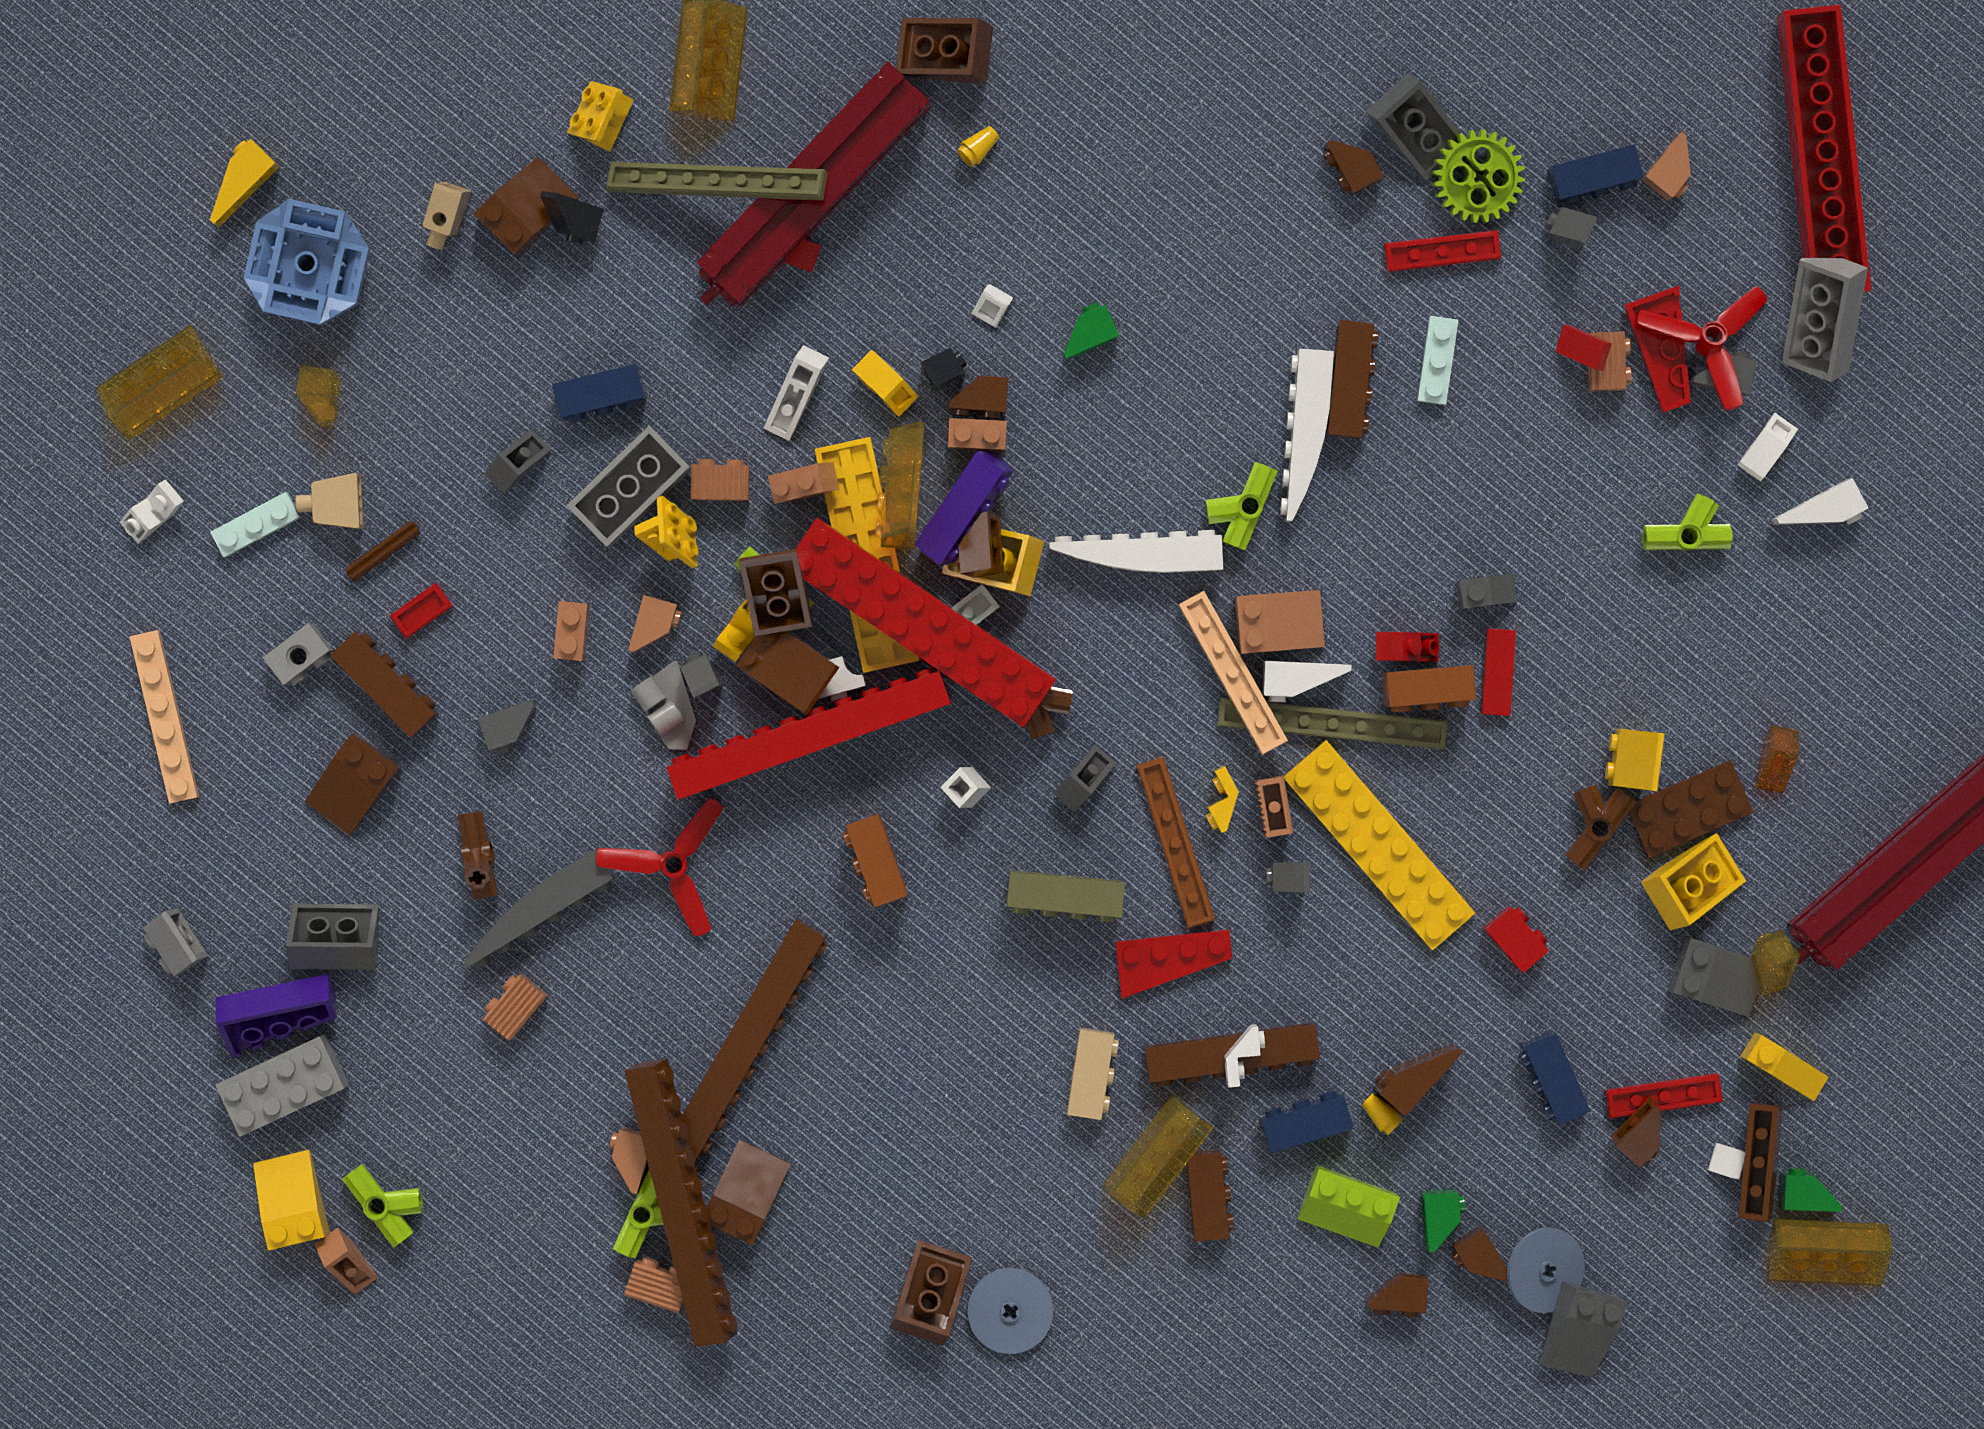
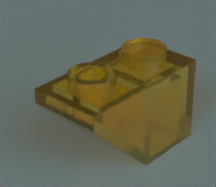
M300 365L296 394L318 425L330 429L331 423H335L338 408L334 406L335 395H339L341 392L342 378H338L339 372L335 370Z

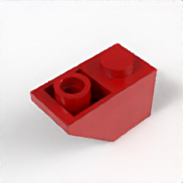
M1376 632V661L1438 662L1440 649L1439 633Z

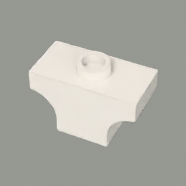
M843 656L831 659L830 661L840 668L818 699L830 696L831 701L848 697L847 691L866 686L864 676L852 674L847 669Z

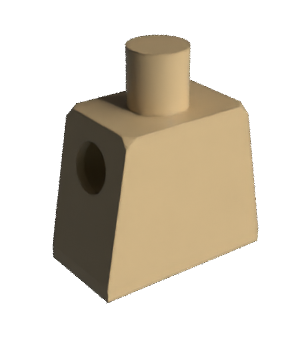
M448 182L434 184L423 222V227L431 230L426 245L443 250L447 236L457 235L472 194L471 190ZM442 213L446 216L445 224L441 221Z
M358 473L312 482V495L296 496L297 512H312L313 523L364 529L362 477Z

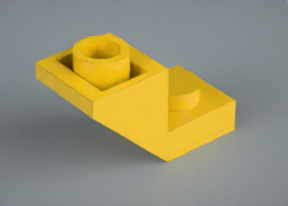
M870 350L852 369L863 384L877 394L898 417L919 397L906 381L873 350Z
M747 598L712 645L734 662L740 658L755 638Z
M1225 766L1213 771L1216 777L1212 781L1219 794L1225 792L1227 797L1208 806L1207 809L1210 813L1205 815L1213 830L1218 828L1221 833L1228 829L1239 793Z

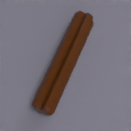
M409 521L345 568L347 575L353 581L359 579L418 536L420 529L413 521Z

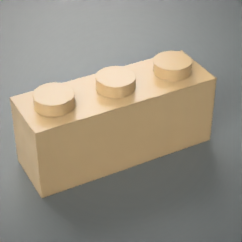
M1079 1027L1067 1115L1102 1120V1113L1108 1114L1110 1097L1105 1096L1107 1085H1112L1114 1068H1109L1111 1056H1117L1119 1040H1114L1113 1032Z

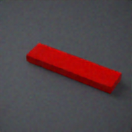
M1498 230L1384 243L1387 273L1501 259Z
M1718 1073L1604 1090L1609 1119L1631 1116L1650 1096L1655 1100L1660 1111L1723 1102Z

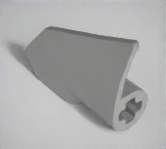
M673 661L660 672L633 688L631 693L647 714V719L667 748L687 750L696 719L678 662Z

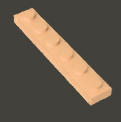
M1203 591L1180 603L1178 607L1261 755L1286 743L1288 740L1205 592Z
M160 630L130 636L169 804L197 798L199 793Z

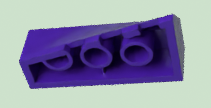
M977 451L915 542L914 545L939 565H950L957 561V556L959 555L958 545L982 512H991L994 507L993 500L998 493L1004 492L1010 484L1009 477L1013 471L1000 454L988 451Z
M328 974L216 997V1024L232 1059L241 1056V1051L252 1048L253 1051L264 1047V1042L276 1037L282 1040L290 1037L289 1034L294 1030L301 1029L305 1031L337 1018L336 992Z

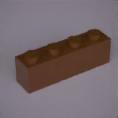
M1340 320L1337 323L1330 409L1325 436L1360 440L1363 433H1368L1369 416H1365L1366 405L1371 404L1372 388H1368L1369 376H1374L1375 359H1371L1372 348H1377L1378 331H1374V323Z
M354 631L330 656L410 738H414L439 714L434 709L437 704L426 693L421 696L414 689L417 686L416 682L406 673L401 675L394 668L397 663L386 652L381 655L374 648L377 643L366 632L361 634Z
M1750 1103L1739 1218L1764 1222L1772 1220L1783 1106Z

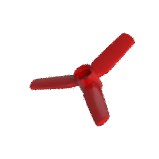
M1759 287L1752 288L1719 315L1716 322H1708L1703 329L1691 322L1640 310L1636 318L1637 325L1688 343L1695 342L1697 352L1707 357L1706 365L1724 410H1734L1743 404L1732 359L1723 347V344L1727 337L1734 336L1767 302L1765 293ZM1707 336L1712 337L1716 342L1708 340Z
M712 798L707 799L677 837L673 851H666L658 855L652 850L598 848L595 856L596 865L602 868L645 874L660 871L662 874L670 877V890L694 936L706 934L711 930V926L693 880L685 874L687 869L685 858L695 853L720 815L723 807ZM673 856L677 857L679 860L678 869L674 872H668L665 866L667 859Z

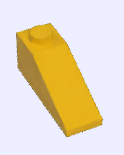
M252 139L248 142L242 141L233 150L234 155L230 158L210 221L218 227L280 168Z
M1756 1032L1740 1056L1812 1101H1815L1829 1078L1786 1049Z

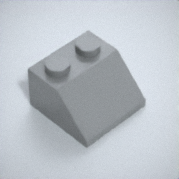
M178 908L163 912L143 927L146 932L144 938L151 949H157L162 957L159 959L160 964L168 974L172 973L173 976L180 975L208 957V954Z

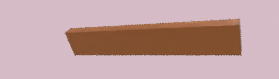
M1160 757L1138 764L1136 767L1187 928L1214 921L1215 917L1165 759Z

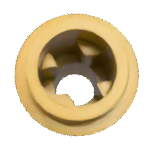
M987 126L985 129L961 142V147L957 149V153L968 166L979 165L1000 137L991 126Z
M1373 1093L1361 1105L1379 1131H1384L1387 1135L1404 1120L1399 1115L1400 1112L1376 1097Z

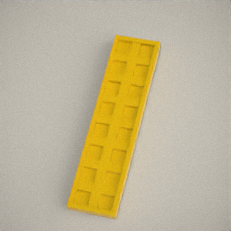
M871 437L816 448L817 463L834 462L839 485L838 491L824 494L831 526L900 572ZM850 611L863 673L919 661L917 655Z
M1327 740L1322 742L1284 775V780L1431 950H1434L1475 914L1473 909Z

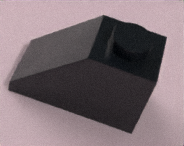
M541 192L540 197L557 233L566 235V241L577 245H583L584 241L595 242L604 209L559 193Z
M951 348L920 363L935 392L964 376L965 371L963 368L967 366L960 352L953 353Z

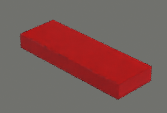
M1486 629L1481 714L1511 716L1516 630Z

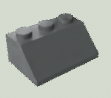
M293 903L285 945L289 969L376 970L379 951V904Z

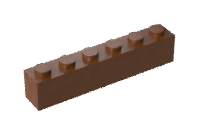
M1311 1022L1258 1030L1264 1032L1265 1048H1260L1261 1056L1239 1057L1238 1062H1243L1244 1074L1257 1073L1258 1067L1269 1066V1070L1285 1069L1286 1063L1297 1062V1066L1313 1065L1314 1059H1320L1316 1024ZM1244 1032L1144 1046L1149 1082H1155L1156 1087L1172 1085V1080L1184 1078V1083L1200 1081L1202 1075L1212 1074L1213 1079L1226 1077L1224 1056Z

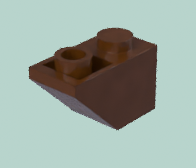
M1330 140L1325 144L1324 148L1326 151L1323 152V156L1330 168L1335 166L1339 177L1336 179L1344 193L1348 191L1352 197L1383 179L1384 175L1370 151Z
M980 375L949 401V410H954V415L971 416V412H983L982 417L999 419L1000 414H1006L1008 378Z
M1396 1273L1366 1299V1305L1369 1309H1373L1374 1314L1390 1315V1311H1401L1402 1316L1418 1317L1419 1313H1426L1429 1279L1426 1275Z

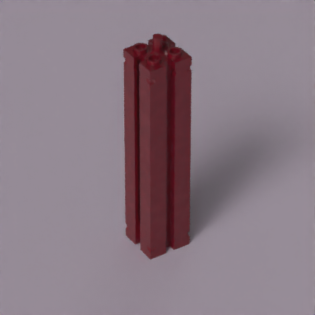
M887 61L880 71L867 82L787 166V168L825 169L828 176L823 200L757 198L709 248V251L697 261L700 267L698 273L710 285L700 299L708 306L720 293L732 307L737 303L742 308L800 245L819 228L918 124V121L931 110L930 100L914 85L912 86Z
M1984 755L1979 756L1808 904L1799 915L1793 917L1788 922L1792 928L1790 934L1799 944H1805L1791 956L1797 965H1800L1810 956L1818 966L1823 965L1825 968L1839 969L1846 963L1849 957L1854 956L1984 843Z

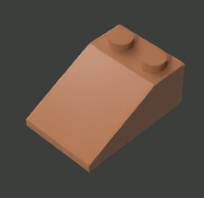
M1320 590L1234 597L1239 654L1325 647Z

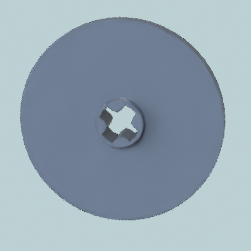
M1540 1228L1524 1236L1514 1248L1507 1268L1508 1286L1515 1300L1521 1306L1533 1312H1554L1562 1281L1579 1286L1582 1284L1585 1271L1582 1249L1570 1234L1557 1228ZM1548 1265L1550 1267L1547 1269V1275L1545 1276L1542 1273L1546 1271L1545 1266Z
M1002 1268L987 1274L976 1284L968 1302V1320L974 1335L989 1349L1003 1354L1022 1353L1035 1347L1048 1333L1053 1319V1303L1048 1289L1037 1276L1019 1268ZM1006 1304H1009L1011 1307L1014 1305L1018 1307L1015 1310V1317L1011 1315L1005 1317L1003 1315Z

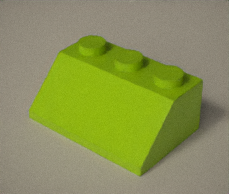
M1316 1165L1297 1219L1379 1247L1391 1225L1400 1197L1395 1192Z

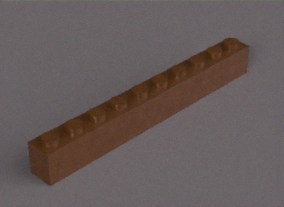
M798 918L794 921L682 1114L683 1121L688 1128L687 1137L690 1149L694 1153L695 1161L699 1154L702 1156L706 1155L713 1143L708 1139L712 1131L716 1130L719 1132L727 1119L723 1112L728 1105L734 1107L742 1092L737 1090L741 1081L748 1082L756 1069V1067L751 1065L755 1057L758 1055L762 1058L770 1045V1042L766 1041L771 1030L777 1033L785 1018L780 1016L784 1007L788 1006L791 1008L799 995L798 992L794 991L800 981L806 983L813 971V968L809 966L814 956L820 959L828 945L823 941L826 937L825 934Z
M668 1058L637 1063L624 1072L694 1345L697 1347L725 1343L738 1334L737 1321L732 1313L730 1293L725 1286L723 1266L719 1261L716 1251V1238L711 1231L709 1211L703 1200L702 1183L697 1176L694 1153L690 1149L687 1137L688 1128L683 1121L680 1109L681 1101L676 1094L673 1082V1070L669 1066Z

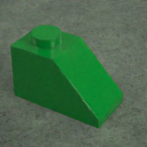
M1098 302L1082 309L1083 314L1079 315L1064 352L1066 361L1118 339L1119 334L1106 304L1099 307Z
M1793 1167L1789 1168V1172H1780L1779 1207L1784 1210L1842 1212V1205L1815 1176L1806 1173L1805 1168Z
M1456 1189L1421 1192L1425 1245L1428 1252H1435L1460 1223V1213H1465L1464 1197L1459 1196V1192Z

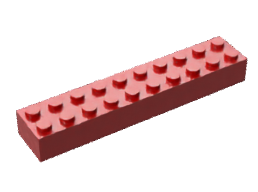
M1841 4L1783 10L1777 16L1802 258H1843L1867 267L1868 271L1863 293L1865 294L1871 291Z
M816 518L796 549L803 577L806 581L1020 726L1026 727L1057 681V678L823 520Z
M933 668L917 672V679L907 682L906 678L903 677L889 682L890 688L881 692L879 687H875L861 692L863 696L861 699L853 701L852 697L849 696L835 701L836 707L826 711L825 707L821 706L810 710L808 713L809 717L799 720L798 716H793L781 720V727L772 730L771 726L767 725L753 730V737L745 739L744 735H739L725 740L727 744L725 747L718 749L717 745L713 744L699 749V756L691 758L690 754H685L671 759L673 765L666 768L676 797L679 800L949 705L951 702L940 671L934 673Z

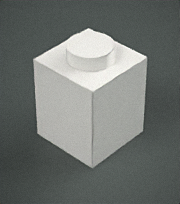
M960 767L941 786L943 791L959 808H972L991 788L973 767Z

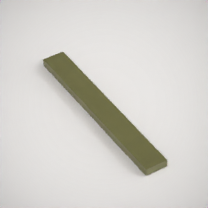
M611 162L606 189L609 192L823 200L828 173L825 169Z
M1220 698L1217 726L1247 729L1230 698ZM1267 702L1283 733L1445 749L1448 721Z

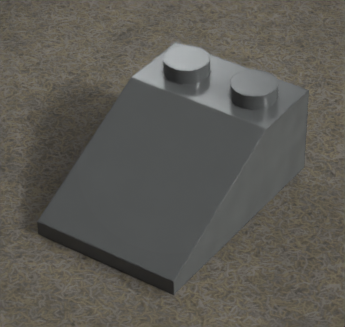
M1409 73L1365 111L1381 133L1425 181L1433 175L1431 174L1432 171L1440 169V166L1434 162L1435 159L1444 158L1439 150L1442 148L1450 150L1447 141L1453 140L1458 143L1457 134L1461 133L1423 83Z
M1685 936L1667 990L1750 1017L1767 963Z
M1562 1281L1539 1364L1592 1378L1620 1329L1627 1301L1611 1293Z

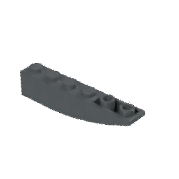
M597 849L550 876L514 904L479 941L464 961L463 965L465 968L471 965L475 969L490 961L489 954L496 950L499 954L504 953L515 946L512 940L521 935L525 940L539 931L537 925L546 920L548 924H551L564 916L561 911L571 905L574 910L588 901L586 895L595 890L597 894H600L612 887L610 881L616 877L611 869L596 865L595 856Z

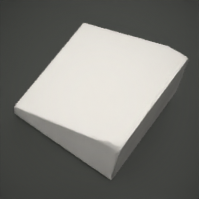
M988 284L971 314L996 328L1013 297Z
M1715 1142L1708 1170L1739 1180L1744 1165L1745 1151Z

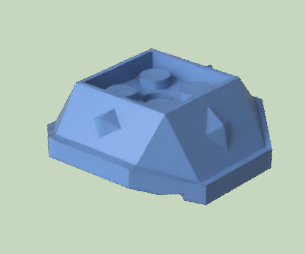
M288 199L256 222L244 280L263 312L323 325L358 305L370 247L345 211ZM307 257H313L315 261L313 269L303 271L302 261Z

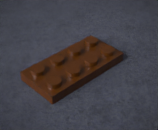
M1727 760L1636 800L1638 803L1630 812L1629 817L1647 858H1650L1754 812L1732 761Z

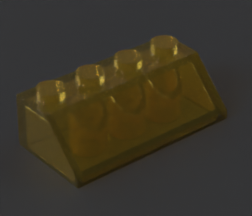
M682 0L669 111L691 117L735 121L747 7L723 0Z
M189 325L96 387L109 419L127 440H130L134 436L143 433L146 428L158 420L167 417L170 412L182 404L191 401L194 396L206 388L215 385L224 376L216 360L194 327Z
M915 422L892 428L889 431V439L883 438L882 456H887V466H881L880 483H885V492L879 493L878 510H883L882 520H877L875 535V537L881 538V547L915 550L924 445V422Z
M1171 1094L1104 1182L1103 1186L1127 1209L1145 1219L1214 1127L1175 1095Z
M1787 1218L1774 1219L1769 1235L1768 1281L1882 1286L1893 1253L1889 1224L1791 1220Z

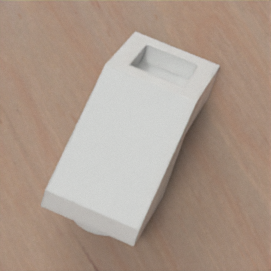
M1774 413L1759 436L1747 449L1738 466L1761 482L1788 446L1798 429Z
M164 480L157 484L145 500L130 508L120 523L125 528V531L139 544L172 517L184 501L171 485Z
M1256 1024L1250 1025L1224 1056L1228 1087H1239V1079L1245 1078L1243 1062H1238V1058L1261 1056L1260 1048H1265L1264 1032L1258 1031Z

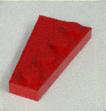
M1679 285L1624 305L1662 413L1691 403L1688 369L1685 360V341L1637 325L1636 318L1640 310H1645L1683 320L1682 309L1680 310Z
M1229 929L1115 941L1121 999L1232 959Z

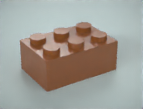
M1474 665L1381 673L1384 707H1391V712L1412 711L1411 705H1420V710L1440 709V703L1448 702V707L1469 706V700H1476Z
M880 813L847 824V831L843 832V836L848 849L854 848L856 858L852 862L857 876H864L866 885H863L862 890L867 903L873 902L875 908L906 897L908 891Z

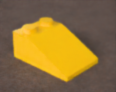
M1001 529L1004 573L973 578L960 574L956 561L953 564L944 565L942 574L1031 596L1045 541L1029 535Z
M1615 729V734H1611L1609 739V751H1613L1612 760L1607 762L1605 769V779H1609L1608 785L1657 791L1665 734Z
M1714 833L1659 867L1641 881V884L1669 930H1674L1691 925L1746 882L1718 834Z
M310 1149L253 1163L261 1223L268 1251L323 1238L330 1233Z

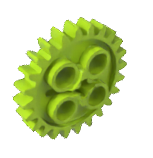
M1485 129L1479 131L1478 137H1476L1474 130H1469L1467 139L1462 133L1457 134L1458 143L1448 140L1447 143L1450 150L1440 149L1439 151L1444 158L1434 160L1440 166V170L1432 171L1431 174L1439 176V180L1433 182L1432 186H1440L1441 188L1435 196L1445 197L1441 206L1447 207L1451 205L1450 215H1455L1460 211L1461 221H1465L1469 215L1471 223H1477L1479 215L1483 222H1489V214L1494 219H1499V209L1504 213H1508L1510 210L1507 203H1517L1513 194L1523 192V190L1517 187V183L1525 181V178L1518 176V172L1524 170L1525 167L1516 165V162L1522 156H1512L1511 153L1516 146L1505 147L1506 137L1496 141L1497 132H1491L1488 138ZM1478 148H1482L1486 153V159L1482 164H1479L1474 157L1475 151ZM1463 156L1467 158L1472 169L1462 161ZM1456 167H1460L1464 171V179L1460 183L1456 182L1453 178V170ZM1496 170L1501 171L1504 175L1503 183L1500 186L1494 184L1492 179L1493 173ZM1474 171L1483 172V174L1480 176L1482 181H1474V178L1476 177V173ZM1486 185L1494 191L1495 195L1493 197L1490 195ZM1474 189H1478L1482 193V200L1477 205L1471 200V192Z

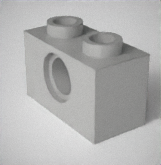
M307 623L265 655L263 659L283 685H290L292 683L293 686H296L308 677L305 672L313 666L318 669L331 659L328 655L334 650L315 625ZM299 648H302L307 654L306 661L301 665L297 664L293 657L295 651Z

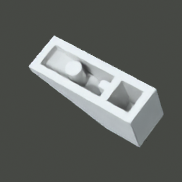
M804 345L792 362L764 429L788 441L791 439L829 357Z
M1850 478L1773 518L1771 521L1773 525L1825 524L1844 521L1849 525L1863 517L1861 512L1868 509V506L1853 478Z
M1263 661L1262 695L1269 696V702H1286V697H1293L1351 671L1352 665Z

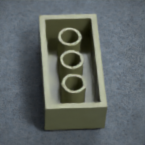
M1009 870L1006 905L1007 907H1012V913L1029 914V909L1040 910L1042 916L1058 917V912L1069 913V918L1086 920L1087 915H1097L1098 921L1115 922L1116 917L1122 918L1125 882Z

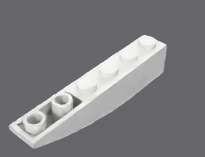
M1299 349L1297 355H1292L1291 372L1295 373V384H1290L1289 401H1293V413L1288 412L1286 429L1291 430V440L1285 442L1284 458H1289L1288 470H1283L1282 486L1287 487L1286 498H1281L1280 515H1285L1284 522L1293 521L1317 466L1330 409L1334 351Z
M1215 530L1198 531V536L1187 537L1186 531L1169 532V537L1158 538L1157 532L1140 533L1141 539H1129V534H1112V540H1101L1100 535L1083 536L1084 541H1072V536L1055 537V542L1049 543V549L1111 568L1157 573L1223 570L1222 535H1215Z

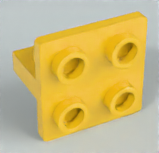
M591 81L582 93V100L577 111L570 119V127L567 132L610 152L633 103V99L622 94V90L616 87Z
M664 496L658 497V516L634 526L635 536L667 561L679 558L692 569L697 567L699 551L696 545L695 532L697 526L694 519L686 515L676 504L671 503Z

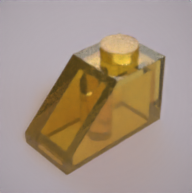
M1782 930L1771 934L1765 933L1758 937L1751 955L1760 992L1763 997L1788 988L1800 957Z

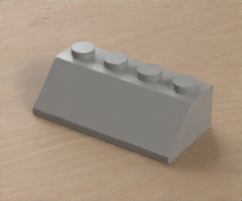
M1843 258L1800 259L1782 359L1783 364L1829 382L1849 372L1867 277V267Z

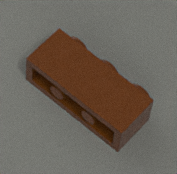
M1220 1150L1186 1153L1194 1241L1229 1239V1231L1234 1230L1232 1213L1227 1214L1226 1202H1231L1230 1185H1224L1223 1174H1228L1227 1156L1222 1157Z

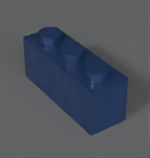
M1635 144L1554 165L1548 169L1556 203L1564 201L1565 206L1581 202V197L1592 194L1593 198L1610 194L1609 189L1620 187L1621 191L1637 187L1636 182L1644 178Z
M637 364L552 384L560 418L563 420L568 419L569 423L585 420V414L596 412V416L613 413L612 408L622 405L624 409L641 406L640 401L646 400Z
M1551 1030L1520 1044L1523 1052L1519 1053L1526 1069L1529 1067L1532 1069L1535 1078H1532L1531 1082L1538 1095L1543 1094L1546 1104L1542 1106L1549 1121L1554 1119L1555 1123L1561 1125L1591 1112L1558 1036L1554 1031Z
M1330 1091L1319 1095L1320 1100L1309 1103L1308 1099L1293 1102V1108L1282 1111L1281 1107H1275L1264 1111L1265 1116L1259 1118L1269 1151L1271 1153L1354 1129L1344 1095L1342 1093L1337 1094L1336 1091Z

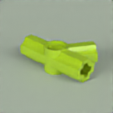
M1255 462L1241 495L1206 500L1209 525L1230 522L1222 542L1246 551L1277 475V470ZM1253 498L1257 501L1259 507L1256 513L1246 514L1242 510V503L1245 499Z
M1696 494L1679 525H1644L1642 544L1644 550L1688 551L1731 549L1733 541L1731 525L1709 524L1719 505L1706 496ZM1683 530H1688L1693 536V541L1690 545L1684 543L1681 538Z
M363 1163L342 1178L362 1205L365 1215L374 1221L393 1248L414 1233L402 1215L423 1213V1199L420 1188L384 1192ZM378 1198L384 1202V1212L373 1210L371 1206L373 1199Z
M648 1170L612 1248L620 1254L634 1259L650 1226L664 1225L650 1170ZM638 1207L647 1208L650 1212L649 1219L638 1221L634 1217L635 1209Z

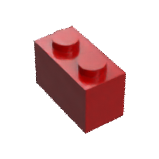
M1507 906L1487 923L1483 929L1514 966L1524 973L1549 952V949L1545 946L1548 940L1538 929L1535 931L1530 929L1526 924L1529 918L1519 907L1514 910L1512 907Z

